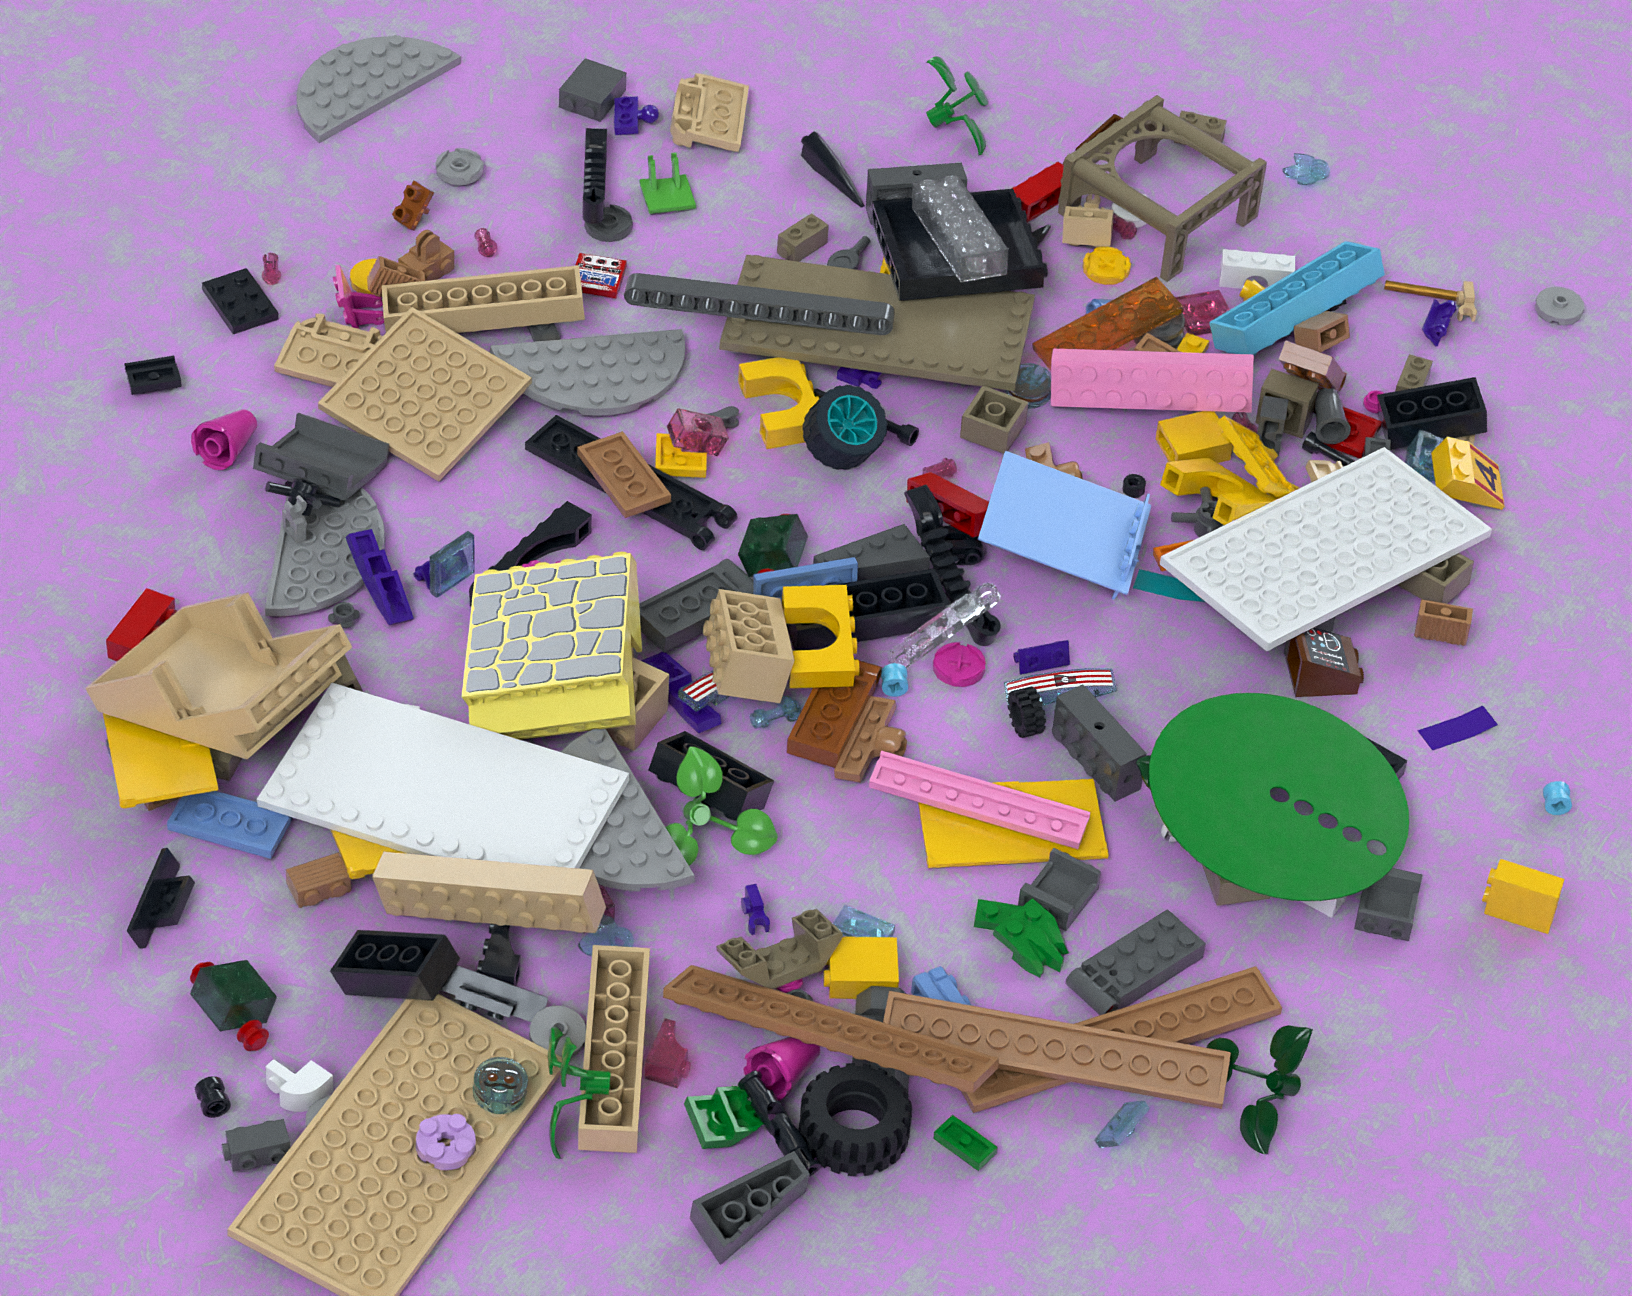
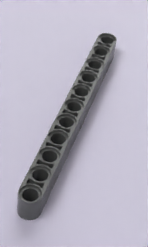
M643 273L631 274L627 279L624 292L626 302L634 306L874 335L889 334L893 328L895 314L894 308L884 302Z

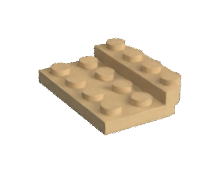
M695 73L694 78L685 80L681 78L675 95L670 132L673 136L672 141L676 145H684L691 148L692 142L695 141L739 152L749 85L700 73Z
M315 314V318L304 320L301 323L297 321L274 365L275 372L334 387L382 338L380 330L371 327L368 332L326 321L325 314Z

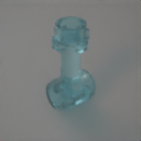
M784 696L781 702L777 703V708L768 711L764 709L754 710L750 714V721L755 729L768 727L769 721L783 716L789 722H794L801 713V707L791 696Z

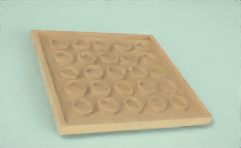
M411 307L318 402V409L362 435L389 443V452L435 480L440 481L522 395L527 387L532 384V377Z

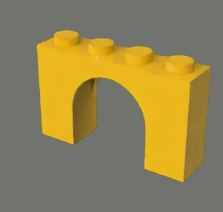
M780 357L739 364L738 384L745 399L780 394L788 396L798 403L790 409L760 414L759 433L766 449L805 443L802 430L804 418L809 409L819 400V397H815L813 393L812 381L807 380L804 364H800L799 360Z
M1210 458L1166 462L1160 486L1176 496L1201 494L1200 489L1202 487H1209L1211 496L1218 497L1212 518L1223 525L1277 500L1269 494L1263 493L1256 486Z
M847 586L783 587L782 608L786 624H821L829 628L837 637V640L832 645L824 649L792 651L794 663L788 678L789 688L854 686V676H859V660H854L853 655L857 654V639L852 638L851 633L855 632V619L849 616V611L853 610L852 595H847Z

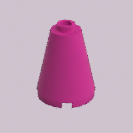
M241 409L199 424L191 436L194 453L196 456L200 454L204 459L202 463L214 470H224L231 466L257 428L255 416L250 411Z
M788 1037L755 1047L745 1055L744 1060L747 1059V1065L743 1067L744 1074L746 1076L750 1072L760 1071L762 1081L768 1090H772L780 1101L791 1092L819 1057L820 1046L806 1044L799 1039Z

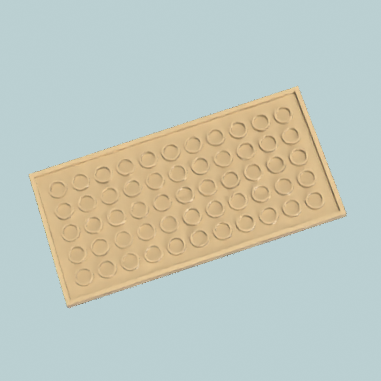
M440 994L433 1001L406 999L227 1229V1236L339 1296H399L561 1075V1068L553 1066V1075H550L547 1049ZM556 1055L558 1061L562 1063V1057ZM495 1063L509 1064L517 1068L524 1075L527 1084L524 1097L517 1104L511 1106L514 1089H508L505 1093H496L491 1090L492 1087L486 1086L485 1100L482 1102L474 1090L475 1077L482 1068ZM497 1080L494 1082L488 1081L487 1083H497ZM505 1082V1084L509 1086H514L513 1083L508 1084ZM501 1084L498 1087H493L497 1090L506 1089L505 1087H502ZM443 1114H460L465 1117L466 1122L474 1130L476 1137L474 1153L467 1159L466 1164L454 1170H439L434 1168L435 1164H431L427 1160L425 1163L420 1159L416 1151V1135L420 1123L424 1119ZM443 1138L438 1143L443 1142L445 1146H450L451 1140Z

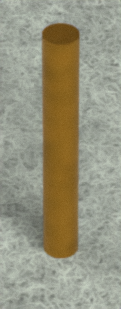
M1389 280L1385 281L1384 290L1456 301L1458 292Z

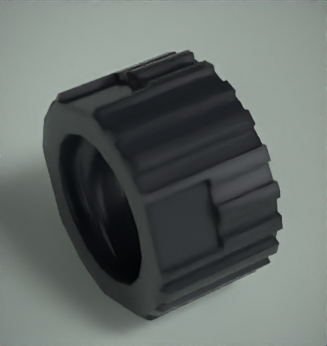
M1137 474L1126 476L1123 481V493L1131 498L1142 496L1145 493V478Z

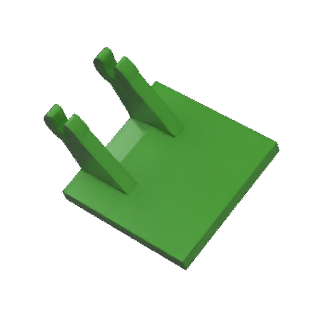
M671 153L672 178L656 179L655 160H653V155L648 156L649 178L639 179V184L649 214L696 208L686 174L679 175L677 153Z

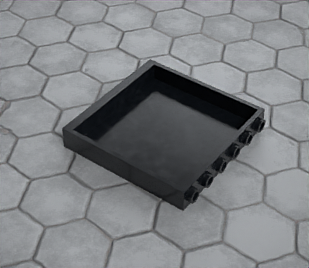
M1013 188L872 201V224L899 301L1044 288V278L1048 276L1047 264L1042 262V252L1037 249V240L1035 236L1032 237L1031 224L1027 223V216L1025 210H1022L1021 199L1016 197Z

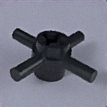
M294 478L293 482L286 481L285 485L267 482L265 486L266 492L288 496L287 501L292 506L296 504V498L300 495L307 504L305 511L302 513L304 516H310L312 508L319 509L322 504L336 508L340 505L339 498L317 493L319 485L307 480Z

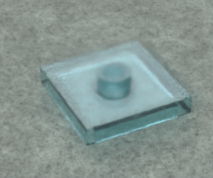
M465 532L430 556V594L434 597L441 596L475 573L474 535L471 532Z

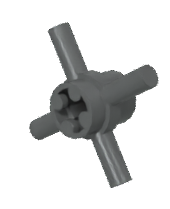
M1202 487L1200 489L1202 504L1196 513L1172 512L1171 514L1172 522L1195 523L1194 532L1198 537L1224 526L1212 518L1217 502L1212 501L1209 487Z

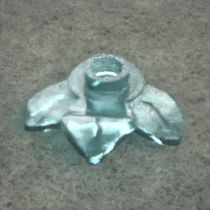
M1294 153L1296 165L1282 169V172L1288 178L1297 179V184L1300 185L1314 184L1316 181L1326 179L1330 173L1326 161L1300 153Z
M603 915L596 933H589L584 936L578 943V948L584 954L592 957L593 945L619 946L615 943V938L618 937L624 943L621 947H633L634 938L628 929L618 927L613 918Z

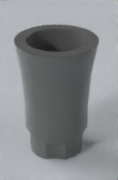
M1333 388L1319 390L1315 401L1316 437L1326 444L1340 443L1349 436L1351 431L1343 410L1342 400L1337 390Z

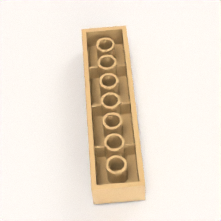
M579 265L382 285L383 315L386 332L411 307L456 333L585 320Z
M383 852L372 876L386 913L394 916L403 915L444 919L447 921L457 920L472 923L522 926L525 928L566 930L578 933H596L606 909L594 871L589 869Z
M593 945L583 1069L609 1071L610 1086L609 1095L592 1094V1100H581L578 1150L637 1153L650 948ZM581 1090V1095L585 1094V1090Z

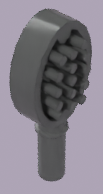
M863 236L851 249L835 252L828 259L827 266L858 270L860 253L869 245L870 239L867 236Z

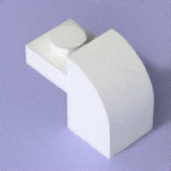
M274 1059L265 1066L266 1083L274 1093H279L280 1107L293 1112L308 1111L309 1107L317 1100L331 1096L334 1092L333 1075L312 1060L296 1074Z

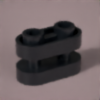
M951 525L941 526L940 529H948L949 531L944 539L946 543L952 542L953 544L950 552L952 556H957L959 559L956 565H975L983 560L985 553L982 541L978 540L979 536L972 537Z

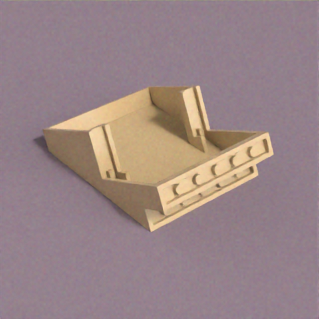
M247 592L182 607L85 689L98 712L248 759L342 675L335 662L348 652L352 645L340 624L272 638Z

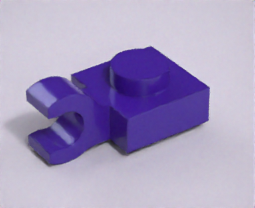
M840 367L837 371L838 380L856 387L863 383L873 389H878L882 384V381L878 380L882 372Z
M757 884L746 885L745 897L741 898L743 913L749 915L748 931L751 935H755V926L762 925L765 932H769L770 920L764 912V903Z

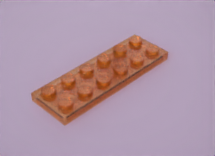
M1155 277L1033 342L1032 347L1034 352L1051 370L1053 349L1115 350L1184 312L1183 305Z

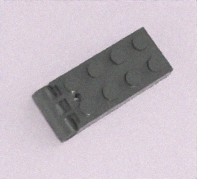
M724 559L719 564L639 603L641 632L665 653L703 633L704 623L711 616V601L716 599L719 589L753 594V580L730 559Z
M1167 909L1082 962L1081 967L1074 969L1068 975L1065 984L1099 1015H1103L1127 1007L1202 959L1206 943Z

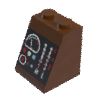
M1313 627L1289 640L1286 663L1295 697L1358 694L1359 685L1364 681V672L1358 666V650L1353 648L1351 638Z

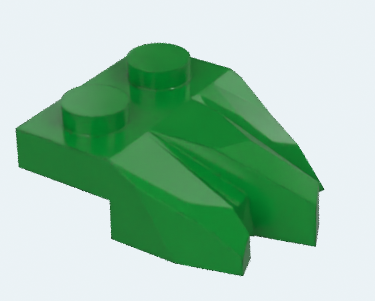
M1033 898L994 928L993 936L1013 952L1012 960L1025 971L1040 978L1044 971L1043 966H1048L1060 973L1064 962L1061 954L1066 955L1069 953L1066 942L1054 916Z
M738 1086L717 1087L713 1095L687 1096L684 1106L702 1149L733 1146L763 1125L751 1106L752 1101L748 1100L749 1097L745 1090L740 1089Z

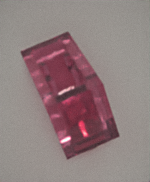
M665 1018L645 1061V1079L678 1089L682 1078L686 1079L688 1077L691 1062L687 1061L688 1049L681 1047L675 1038L676 1021Z

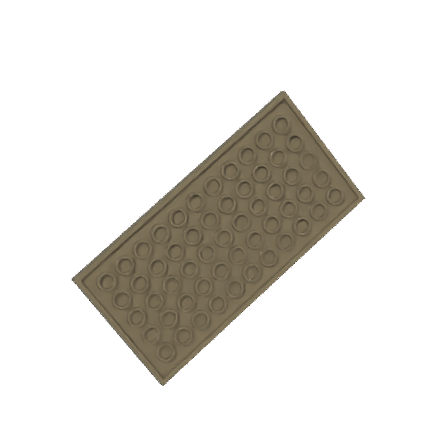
M746 254L737 285L888 303L895 311L893 328L887 335H874L727 317L719 342V350L775 358L780 357L981 387L984 385L989 388L1015 391L1035 294L1001 291L899 301L890 274Z

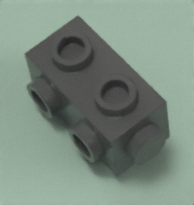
M284 1119L269 1120L261 1124L237 1127L233 1130L225 1131L226 1143L221 1144L224 1161H230L233 1172L251 1170L254 1167L268 1164H278L291 1148Z

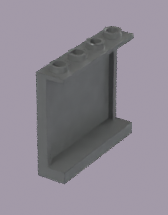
M297 413L295 428L273 446L261 442L256 445L253 469L293 482L294 478L313 482L319 485L318 492L346 501L386 467L389 443Z

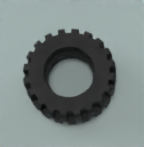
M847 1063L846 1067L837 1065L831 1067L828 1073L826 1071L821 1072L816 1076V1080L810 1081L807 1085L806 1092L803 1093L801 1099L799 1131L808 1144V1151L813 1158H817L822 1167L826 1168L828 1166L831 1168V1172L837 1174L845 1172L848 1173V1176L856 1177V1174L863 1173L864 1176L874 1174L875 1170L881 1172L889 1168V1163H896L901 1158V1154L905 1152L910 1137L912 1103L908 1099L909 1094L903 1086L900 1087V1081L893 1075L891 1077L887 1076L885 1070L881 1068L875 1070L872 1069L871 1065L864 1063L863 1066H855V1063ZM859 1110L874 1116L879 1123L866 1129H851L838 1124L831 1117L842 1111Z

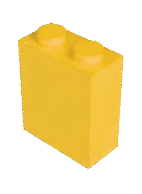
M1201 411L1158 421L1155 440L1169 462L1210 458L1216 463L1225 462L1231 459L1232 449L1234 448L1232 443H1229L1221 435L1223 430L1217 423L1221 418H1218L1215 411Z
M1500 859L1497 869L1491 868L1486 884L1491 885V887L1486 886L1482 902L1487 903L1484 914L1548 934L1565 879Z
M843 937L825 964L828 965V970L823 972V987H829V999H856L858 994L871 986L898 988L897 937Z

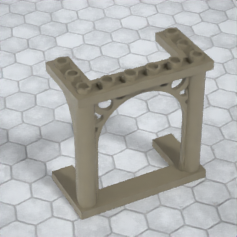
M1156 95L1065 157L1058 213L1064 216L1066 206L1078 207L1081 205L1082 195L1093 194L1107 198L1166 235L1160 278L1168 282L1183 271L1188 234L1237 199H1239L1236 217L1237 224L1244 227L1258 217L1267 162L1260 157L1254 162L1250 161L1163 107L1164 99ZM1162 139H1169L1193 148L1235 175L1177 216L1127 185L1119 177L1114 161L1124 147L1136 142L1134 160L1142 164L1157 153L1158 143ZM1099 160L1108 162L1105 165L1095 164Z

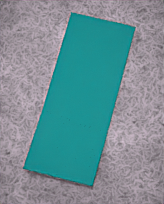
M1142 569L1138 571L1133 589L1179 600L1205 602L1175 577Z

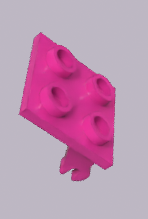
M340 264L336 265V276L333 277V282L339 293H335L339 308L344 307L343 316L346 324H351L353 328L359 329V325L383 324V311L357 309L365 307L380 308L383 305L381 297L374 294L352 292Z

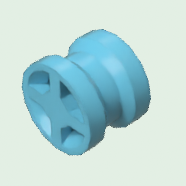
M891 663L882 668V690L886 695L897 697L908 691V673L904 665Z
M1561 781L1550 782L1543 788L1544 805L1549 814L1562 815L1570 811L1572 801L1569 797V785Z

